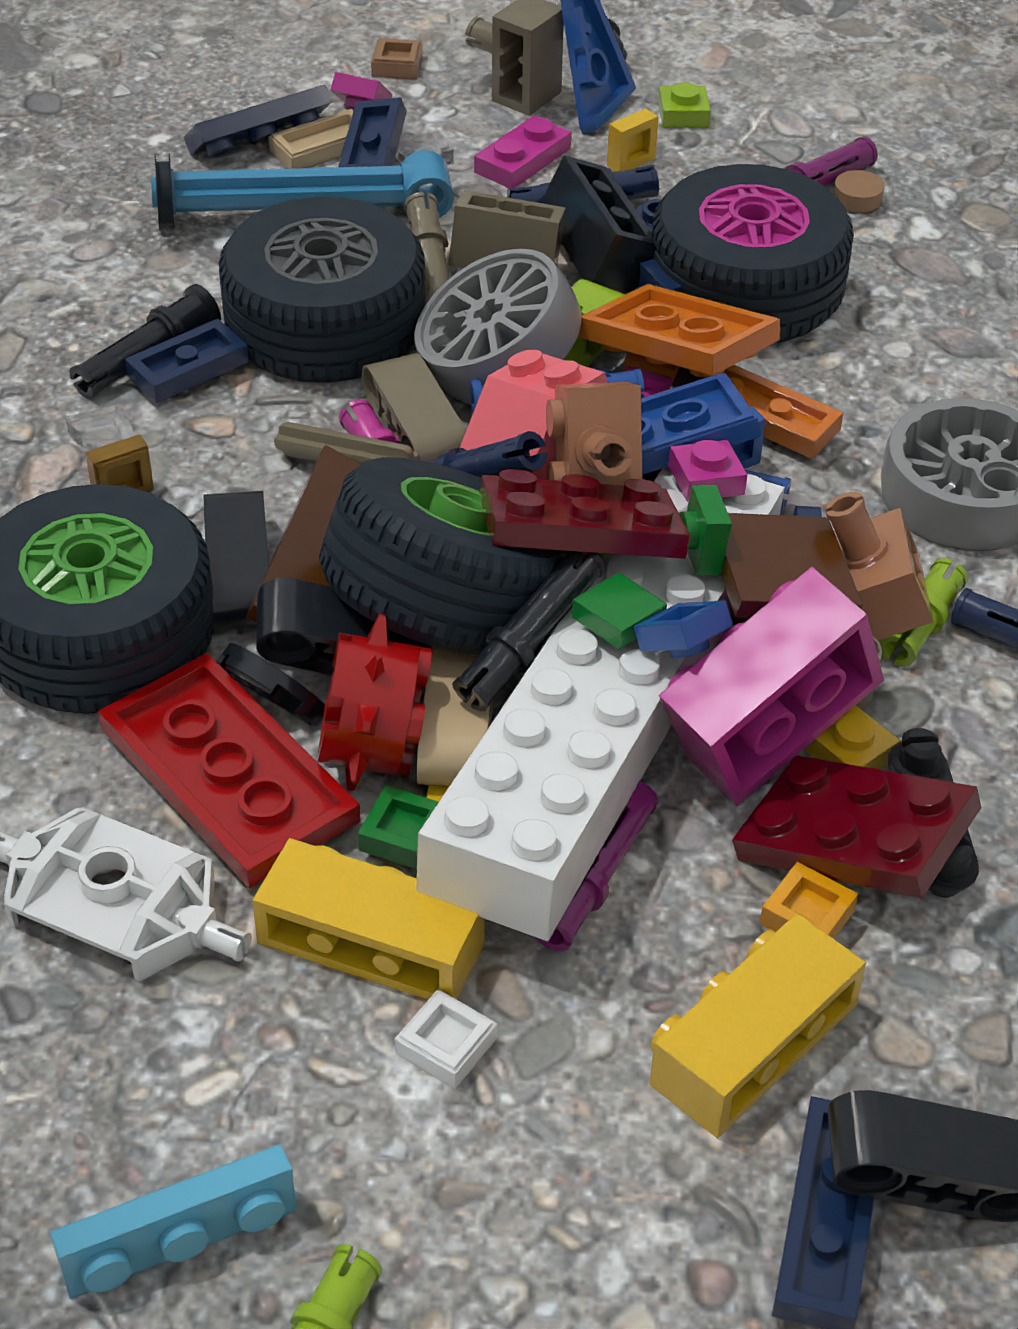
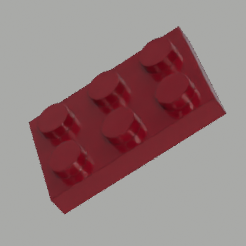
M516 469L503 470L499 473V476H481L479 493L482 495L481 504L483 510L486 509L487 512L485 521L493 546L686 559L690 534L667 489L662 488L653 481L629 479L624 482V485L600 484L597 479L580 474L565 475L562 477V481L537 479L530 472Z
M796 755L733 837L732 842L737 859L740 861L790 871L796 862H799L835 881L922 899L982 807L977 786Z

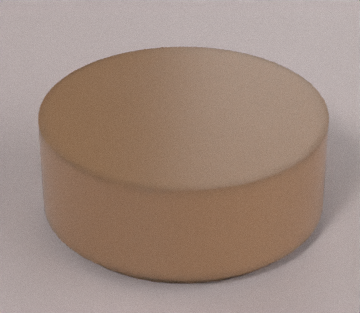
M852 170L844 172L836 178L833 194L840 200L846 211L868 213L881 206L885 184L879 176L871 172Z

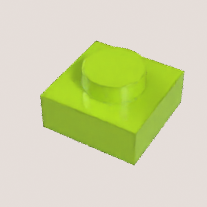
M687 82L677 83L673 86H659L658 105L662 128L709 127L711 110L706 86H696Z

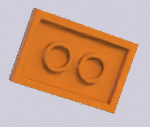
M646 284L582 315L579 332L580 338L600 343L605 350L613 352L628 351L645 356L646 361L650 363L673 364L690 369V373L694 376L708 378L723 373L725 369L743 359L756 356L758 351L780 340V319Z

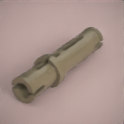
M417 192L405 200L404 207L407 213L409 229L418 238L424 252L426 305L432 295L449 279L445 257L448 238L445 230L440 227L436 197L431 193L427 194L428 208L426 209L424 192Z

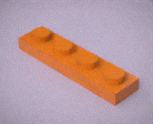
M631 352L625 356L624 372L627 371L629 366L672 379L675 378L680 366L673 364H653L646 361L645 356ZM732 365L724 370L723 373H726L749 407L753 406L766 419L764 438L813 459L841 430L843 412L736 365Z

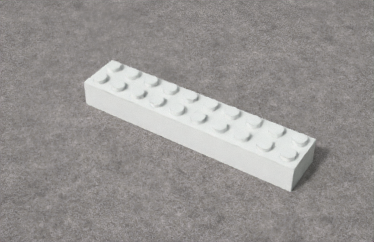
M664 467L654 482L667 489L678 513L687 511L689 501H686L669 467ZM747 474L745 495L722 497L728 513L780 515L785 487L763 481L755 475ZM688 553L686 559L605 554L602 560L606 565V572L588 589L590 590L615 574L621 573L665 602L667 609L677 603L726 600L731 620L734 617L722 576H696ZM571 609L557 625L419 831L416 891L478 913V916L549 941L672 725L659 694L668 688L670 681L680 670L687 666H694L718 645L726 630L708 639L710 647L707 650L693 656L675 659L671 658L669 651H640L637 639L619 650L573 619Z

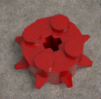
M384 614L378 615L368 637L339 632L332 663V667L335 669L332 672L328 697H326L317 762L345 767L347 791L355 790L364 770L396 776L397 774L409 776L415 744H419L425 704H420L422 687H426L432 649L388 641L386 615Z

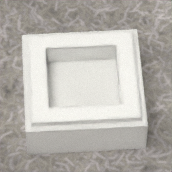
M437 989L396 1036L395 1053L456 1089L498 1037V1023Z

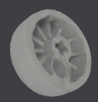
M531 249L505 250L488 255L469 264L449 278L432 295L418 318L415 328V345L439 386L452 398L471 404L470 380L479 379L482 384H485L488 375L506 366L508 359L519 352L539 350L543 354L563 360L578 337L582 320L581 309L577 296L561 269L548 256Z
M950 398L932 401L907 412L895 424L884 451L881 468V487L883 499L889 511L901 508L911 532L942 546L962 550L986 551L1018 544V411L986 400Z

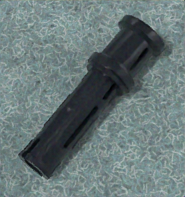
M192 284L184 290L183 297L167 307L163 305L156 306L150 311L145 324L79 365L71 367L69 370L71 379L75 380L79 376L82 377L81 380L73 383L74 387L83 397L91 399L99 391L127 374L125 358L213 320L219 319L221 321L220 309L214 297L203 286Z

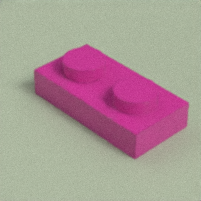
M532 116L474 155V173L509 189L515 188L570 150L572 132L553 124L546 118Z

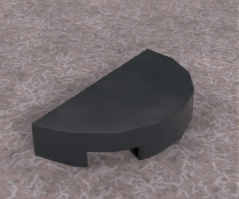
M230 642L216 661L235 681L308 725L314 724L316 726L323 717L325 704L317 696L285 672L246 648Z

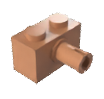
M629 382L555 385V399L548 400L546 404L547 432L549 437H556V461H551L548 464L547 480L562 481V477L565 475L580 474L593 477L600 484L624 485L626 480L642 479L641 385Z
M847 492L829 501L825 506V513L835 530L834 533L863 604L861 610L867 614L872 635L879 641L891 637V635L934 622L920 554L901 508L870 518L861 493Z

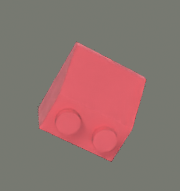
M525 350L511 356L506 366L487 376L460 448L470 450L512 438L527 431L536 432L543 438L546 446L530 450V456L547 452L548 457L546 464L541 469L530 473L534 474L537 479L547 480L548 464L551 461H556V437H549L546 426V404L548 400L555 399V385L607 383L605 372L579 365L575 361H566L549 356L539 350Z

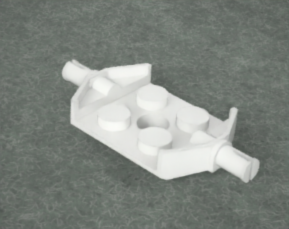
M84 807L75 808L33 833L25 831L19 839L0 831V861L9 866L4 906L9 926L16 928L19 924L17 916L19 914L130 961L134 979L140 982L193 954L197 948H209L233 958L237 962L242 961L244 958L243 954H247L252 941L251 933L243 932L216 921L215 908H213L215 876L212 859ZM114 869L126 873L122 879L112 884L101 885L91 881L96 874L109 873Z

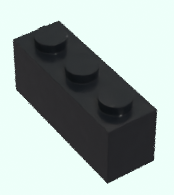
M563 155L541 203L566 207L561 244L567 252V258L574 263L583 279L626 295L639 287L640 263L654 258V250L657 249L652 238V232L606 166Z

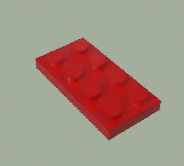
M208 653L98 711L101 730L248 888L253 887L266 878L289 838L313 846H321L361 822L360 804Z

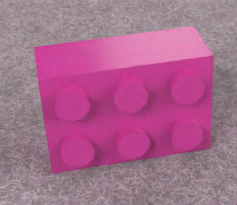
M810 567L795 581H789L780 586L770 598L769 603L749 620L730 628L723 635L718 646L694 666H687L680 670L672 678L668 688L659 694V697L686 757L732 803L738 806L884 681L867 614L815 568Z

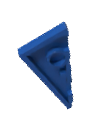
M560 0L579 128L582 134L597 131L636 89V85L600 0Z

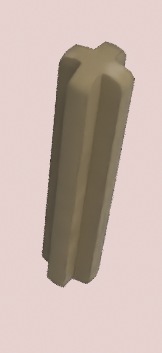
M293 422L281 424L278 435L274 438L276 449L282 450L285 455L315 462L324 445L361 464L367 460L381 457L420 460L419 454L416 451H412L409 445Z

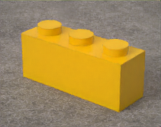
M291 838L288 839L252 900L258 944L427 1000L437 989L455 999L458 998L484 946L485 919L479 917L478 913L417 892V878L407 876L393 867H379L342 855L327 846H313Z
M798 913L776 932L772 929L766 930L756 939L746 959L730 974L722 971L714 976L703 990L699 1002L682 1017L678 1014L670 1016L659 1027L650 1045L653 1056L649 1085L718 1139L857 1006L866 962Z

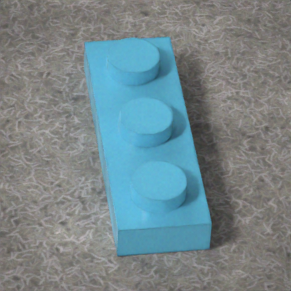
M278 1144L49 1231L69 1298L71 1299L89 1291L104 1292L114 1289L124 1283L130 1275L166 1261L180 1262L188 1260L201 1253L207 1245L242 1231L258 1232L271 1227L283 1215L297 1210L292 1167L282 1145Z

